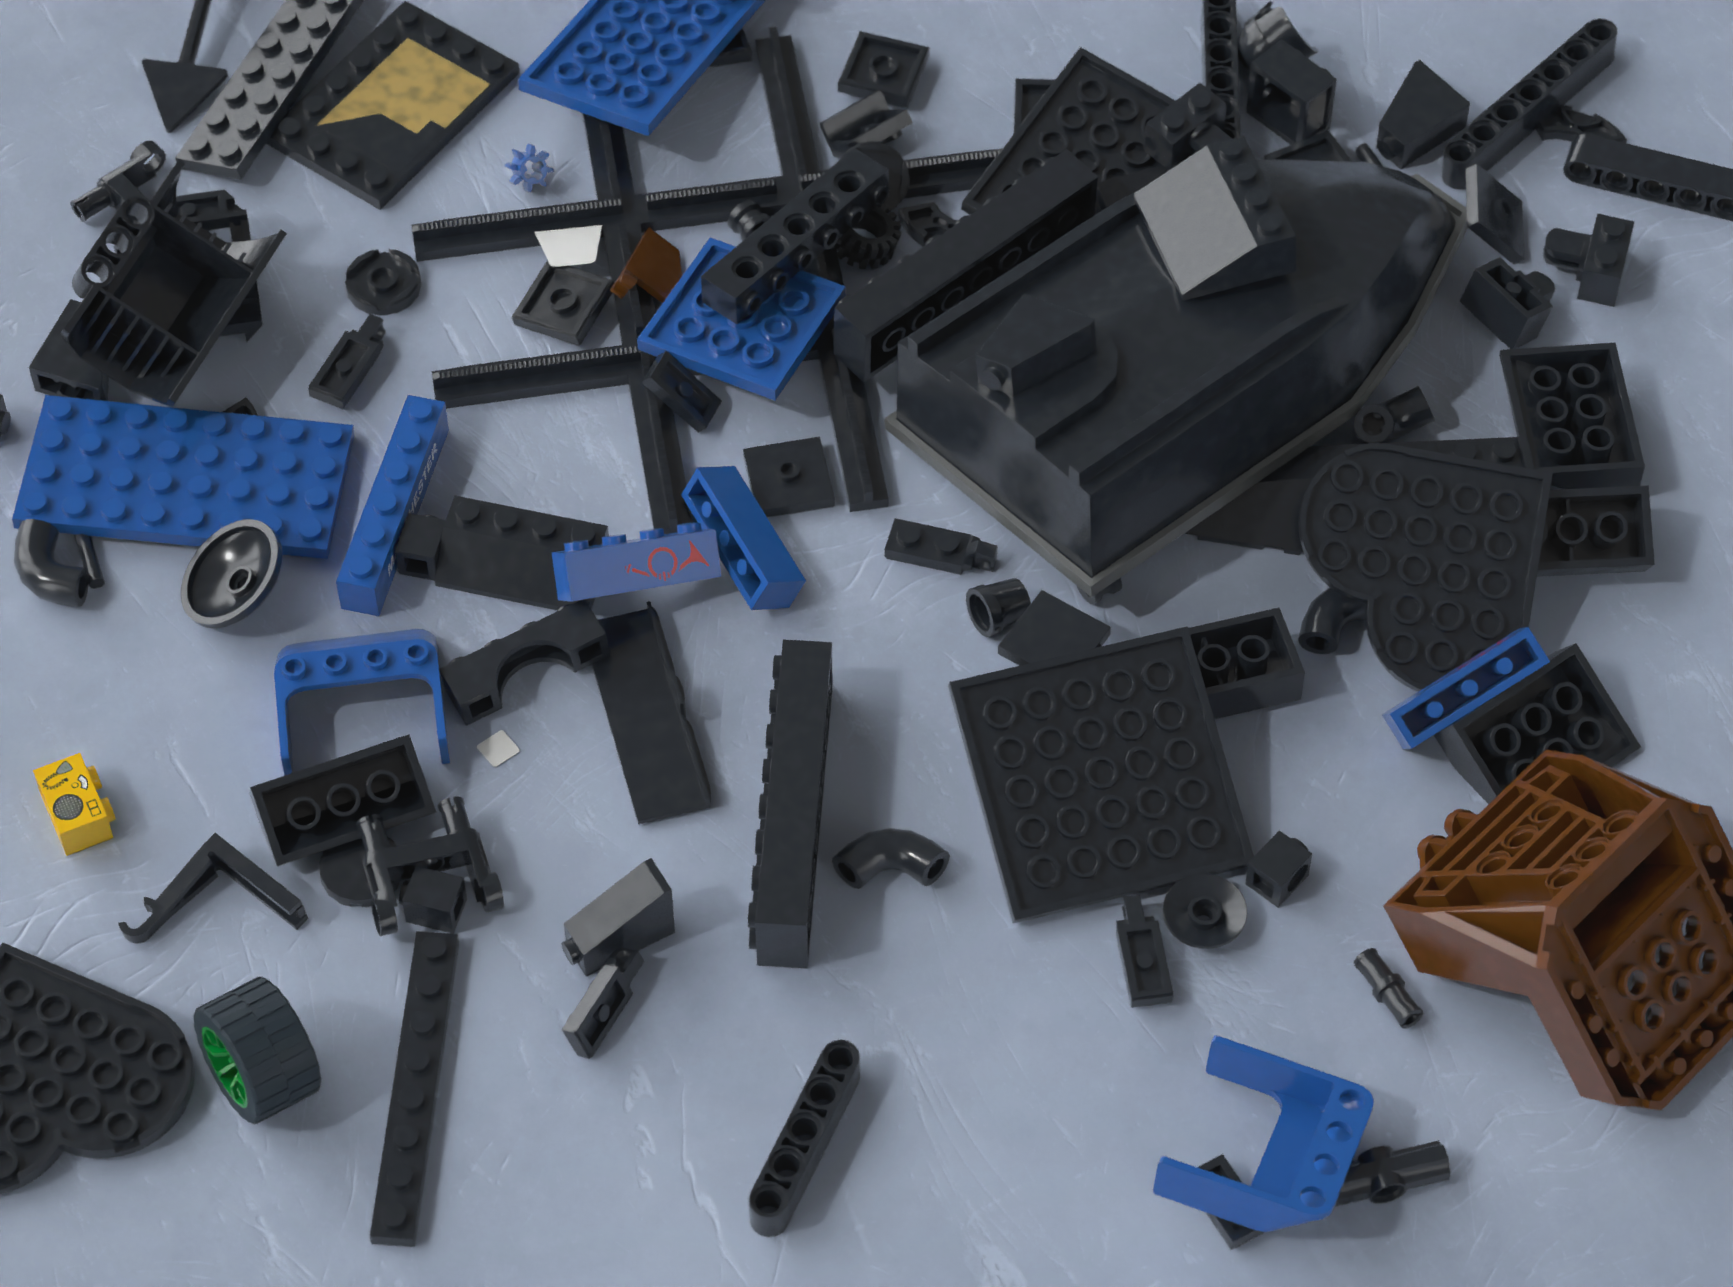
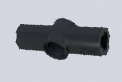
M1438 1140L1393 1151V1148L1390 1146H1378L1364 1151L1356 1160L1352 1161L1335 1207L1370 1199V1202L1375 1204L1388 1203L1400 1198L1407 1189L1449 1180L1451 1172L1444 1145H1441Z

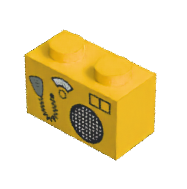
M77 753L33 770L40 795L66 856L113 839L109 822L116 820L108 797L100 799L96 790L101 789L102 785L94 765L86 768L81 754Z

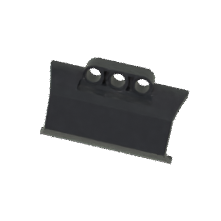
M179 160L150 202L141 196L129 197L121 204L73 276V290L83 300L61 331L63 341L78 358L129 391L171 407L174 406L287 235L286 232L280 230L277 234L261 239L225 242L218 238L215 232L212 234L202 228L200 222L197 225L187 219V213L184 212L183 215H180L176 203V188L181 170L185 164ZM126 215L135 216L140 224L131 223ZM106 244L116 245L121 253L110 251ZM86 273L96 274L100 278L101 283L91 281Z

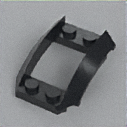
M225 189L176 196L178 213L180 215H183L184 212L187 213V219L197 225L200 222L202 224L201 227L205 230L230 228L232 242L251 240L247 210H242L235 203L234 197ZM257 280L220 336L245 333L247 343L263 326Z

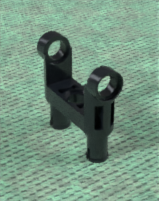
M152 140L141 143L134 149L129 161L101 177L97 182L96 188L70 202L73 212L80 218V221L85 222L88 218L108 206L115 207L118 210L121 204L129 197L141 196L147 199L137 188L157 176L155 173L164 165L166 153ZM154 154L153 158L148 163L144 164L146 160ZM126 215L131 223L138 224L139 220L135 216ZM114 245L115 253H121L120 249Z
M453 797L455 804L453 806L451 805L450 798H446L438 804V809L441 812L447 835L392 847L388 841L382 815L372 814L374 822L370 824L369 816H365L357 821L356 824L366 851L362 863L373 898L371 901L372 914L380 937L394 934L398 931L394 909L398 904L391 882L411 878L416 866L439 872L466 866L477 903H482L485 912L503 909L504 899L499 878L496 872L490 871L479 832L470 826L462 797Z

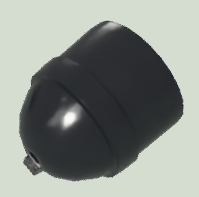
M1272 1L1268 2L1256 15H1253L1244 23V29L1237 41L1238 59L1248 71L1251 69V62L1281 39L1293 48L1299 49L1307 58L1312 57L1318 52L1316 47H1311L1303 39L1282 7L1271 8Z

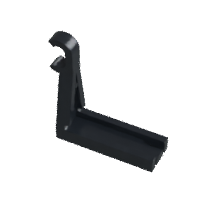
M214 833L156 900L144 897V906L147 912H152V914L140 927L132 929L128 926L127 922H118V925L128 941L132 943L147 941L170 917L218 877L217 870H222L296 930L308 919V916L305 914L306 911L298 897L221 836Z

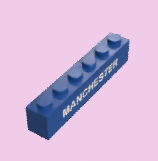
M407 395L336 580L341 609L380 616L398 568L395 550L409 513L418 515L449 432L446 404L443 401Z

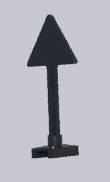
M195 0L178 62L142 60V66L167 133L175 130L228 78L226 69L195 65L212 0Z

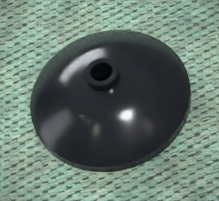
M246 519L228 524L211 535L196 551L183 576L181 603L188 617L203 627L221 628L235 624L257 610L272 592L281 570L282 545L276 532L261 521Z

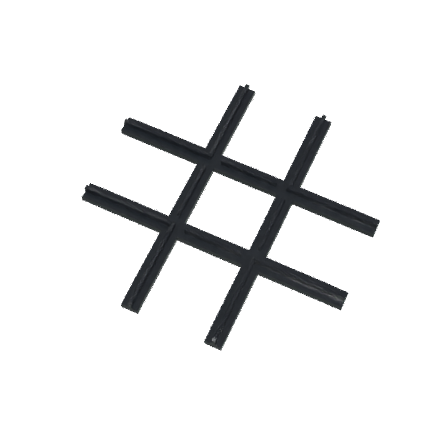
M770 27V38L755 39V48L781 176L635 195L623 127L582 113L597 200L413 224L411 227L416 262L541 246L534 232L602 225L600 238H604L610 279L615 283L640 242L642 233L646 232L648 228H651L653 231L727 222L733 209L740 203L750 199L755 200L761 206L762 214L775 215L827 171H820L791 35L778 36L777 27ZM1002 149L904 160L908 166L910 179L905 198L971 190ZM831 248L824 250L804 270L844 286L839 259L836 256L837 250L832 251ZM637 284L632 289H629L623 299L613 293L622 345L431 371L435 400L445 402L446 409L629 385L653 529L663 528L664 534L678 532L677 525L693 523L691 511L681 496L686 487V480L674 412L641 383L655 361L656 356L638 350L637 339L656 311L653 296ZM833 315L803 361L819 359L849 511L855 512L889 507V499L865 383L834 355ZM686 368L694 376L703 375L702 373Z

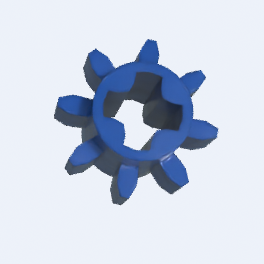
M527 144L526 152H520L513 148L512 153L515 157L512 163H506L504 166L511 169L514 174L509 182L517 185L523 180V188L527 192L532 191L533 184L538 183L546 187L547 184L544 179L547 173L554 172V169L547 166L545 162L550 154L546 151H541L535 155L536 148L532 144ZM527 161L533 162L531 167L534 172L531 175L526 173L527 167L525 163Z

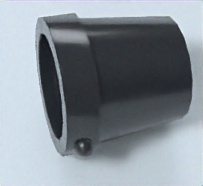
M1017 578L989 585H978L970 588L966 593V605L970 619L979 633L985 637L999 634L1002 632V629L1018 621L1031 604L1025 586Z

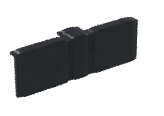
M650 601L646 602L647 609L598 620L606 632L611 655L591 664L638 824L711 808L710 784L693 728L689 721L686 720L683 686L675 675L674 665L659 616Z

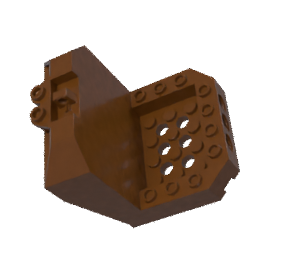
M1545 750L1479 814L1466 809H1457L1450 813L1444 822V829L1448 837L1445 838L1432 834L1420 841L1417 848L1420 870L1383 905L1418 972L1528 996L1581 1097L1618 1106H1634L1662 1111L1733 1038V849L1712 806L1697 804L1584 755ZM1688 918L1686 934L1683 936L1682 926L1685 919ZM1661 945L1659 951V962L1656 963L1655 953L1658 946ZM1705 952L1702 960L1703 968L1700 970L1699 959L1701 954ZM1634 972L1632 989L1629 991L1628 979L1631 973ZM1678 978V982L1676 984V995L1673 997L1672 987L1675 980ZM1651 1006V1009L1649 1011V1022L1648 1024H1646L1645 1013L1648 1007Z

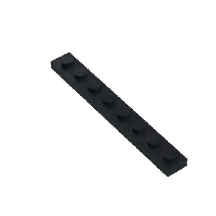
M416 931L369 1237L371 1244L415 1247L460 943L458 934Z

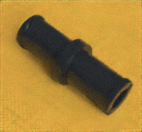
M1375 948L1366 949L1355 958L1354 966L1372 986V995L1378 1002H1384L1398 1021L1400 1027L1406 1029L1415 1025L1424 1013L1405 990V981L1397 973H1392Z

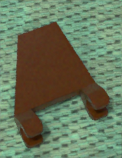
M648 228L622 273L610 289L611 292L623 299L629 289H632L637 284L663 303L682 277L679 249L651 228Z

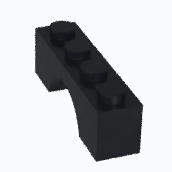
M583 599L573 604H566L555 613L538 621L529 622L520 630L506 637L492 640L483 648L467 656L457 657L439 670L445 691L467 726L503 708L502 694L504 687L512 675L523 667L539 662H552L577 672L611 654L606 632L586 600Z

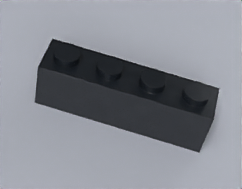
M455 495L443 526L435 586L558 610L566 604H573L577 601L558 600L551 552L565 550L564 543L588 540L589 546L603 544L602 537L609 536L608 526ZM595 598L585 599L592 609Z
M409 734L252 786L249 791L262 832L277 867L361 839L362 837L356 823L365 816H369L370 824L374 823L372 814L382 815L385 830L436 813Z

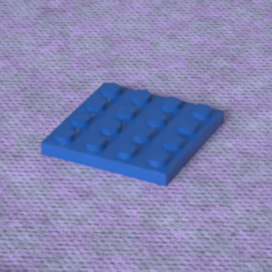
M710 237L638 337V350L656 357L667 351L688 369L776 401L833 317L835 307L846 296V286L805 271H800L786 283L781 291L774 293L765 300L754 314H749L740 323L735 324L702 301L701 276L736 247Z

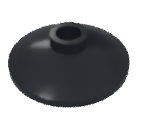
M1195 874L1179 880L1169 889L1163 902V919L1170 933L1182 943L1200 949H1213L1222 947L1239 936L1246 923L1247 905L1240 890L1230 881L1212 874ZM1204 915L1209 917L1211 920L1203 921L1198 919L1197 917Z

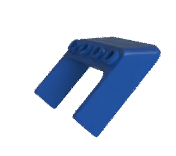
M411 629L294 643L284 647L277 655L274 669L280 757L284 776L294 773L288 701L292 696L308 690L409 678L424 680L433 690L442 764H449L450 758L442 681L439 670V652L435 636L424 629Z
M1215 1035L1210 1044L1206 1073L1273 1097L1279 1103L1281 1109L1280 1116L1250 1186L1175 1159L1161 1156L1157 1166L1153 1193L1262 1232L1276 1231L1326 1218L1335 1207L1371 1116L1374 1105L1372 1094L1360 1084Z

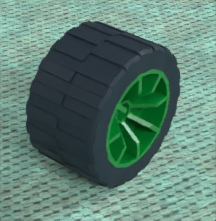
M261 976L256 977L196 1008L193 1015L194 1030L203 1057L223 1095L234 1110L243 1119H246L247 1122L258 1124L319 1091L321 1086L320 1067L309 1036L287 998L270 980Z

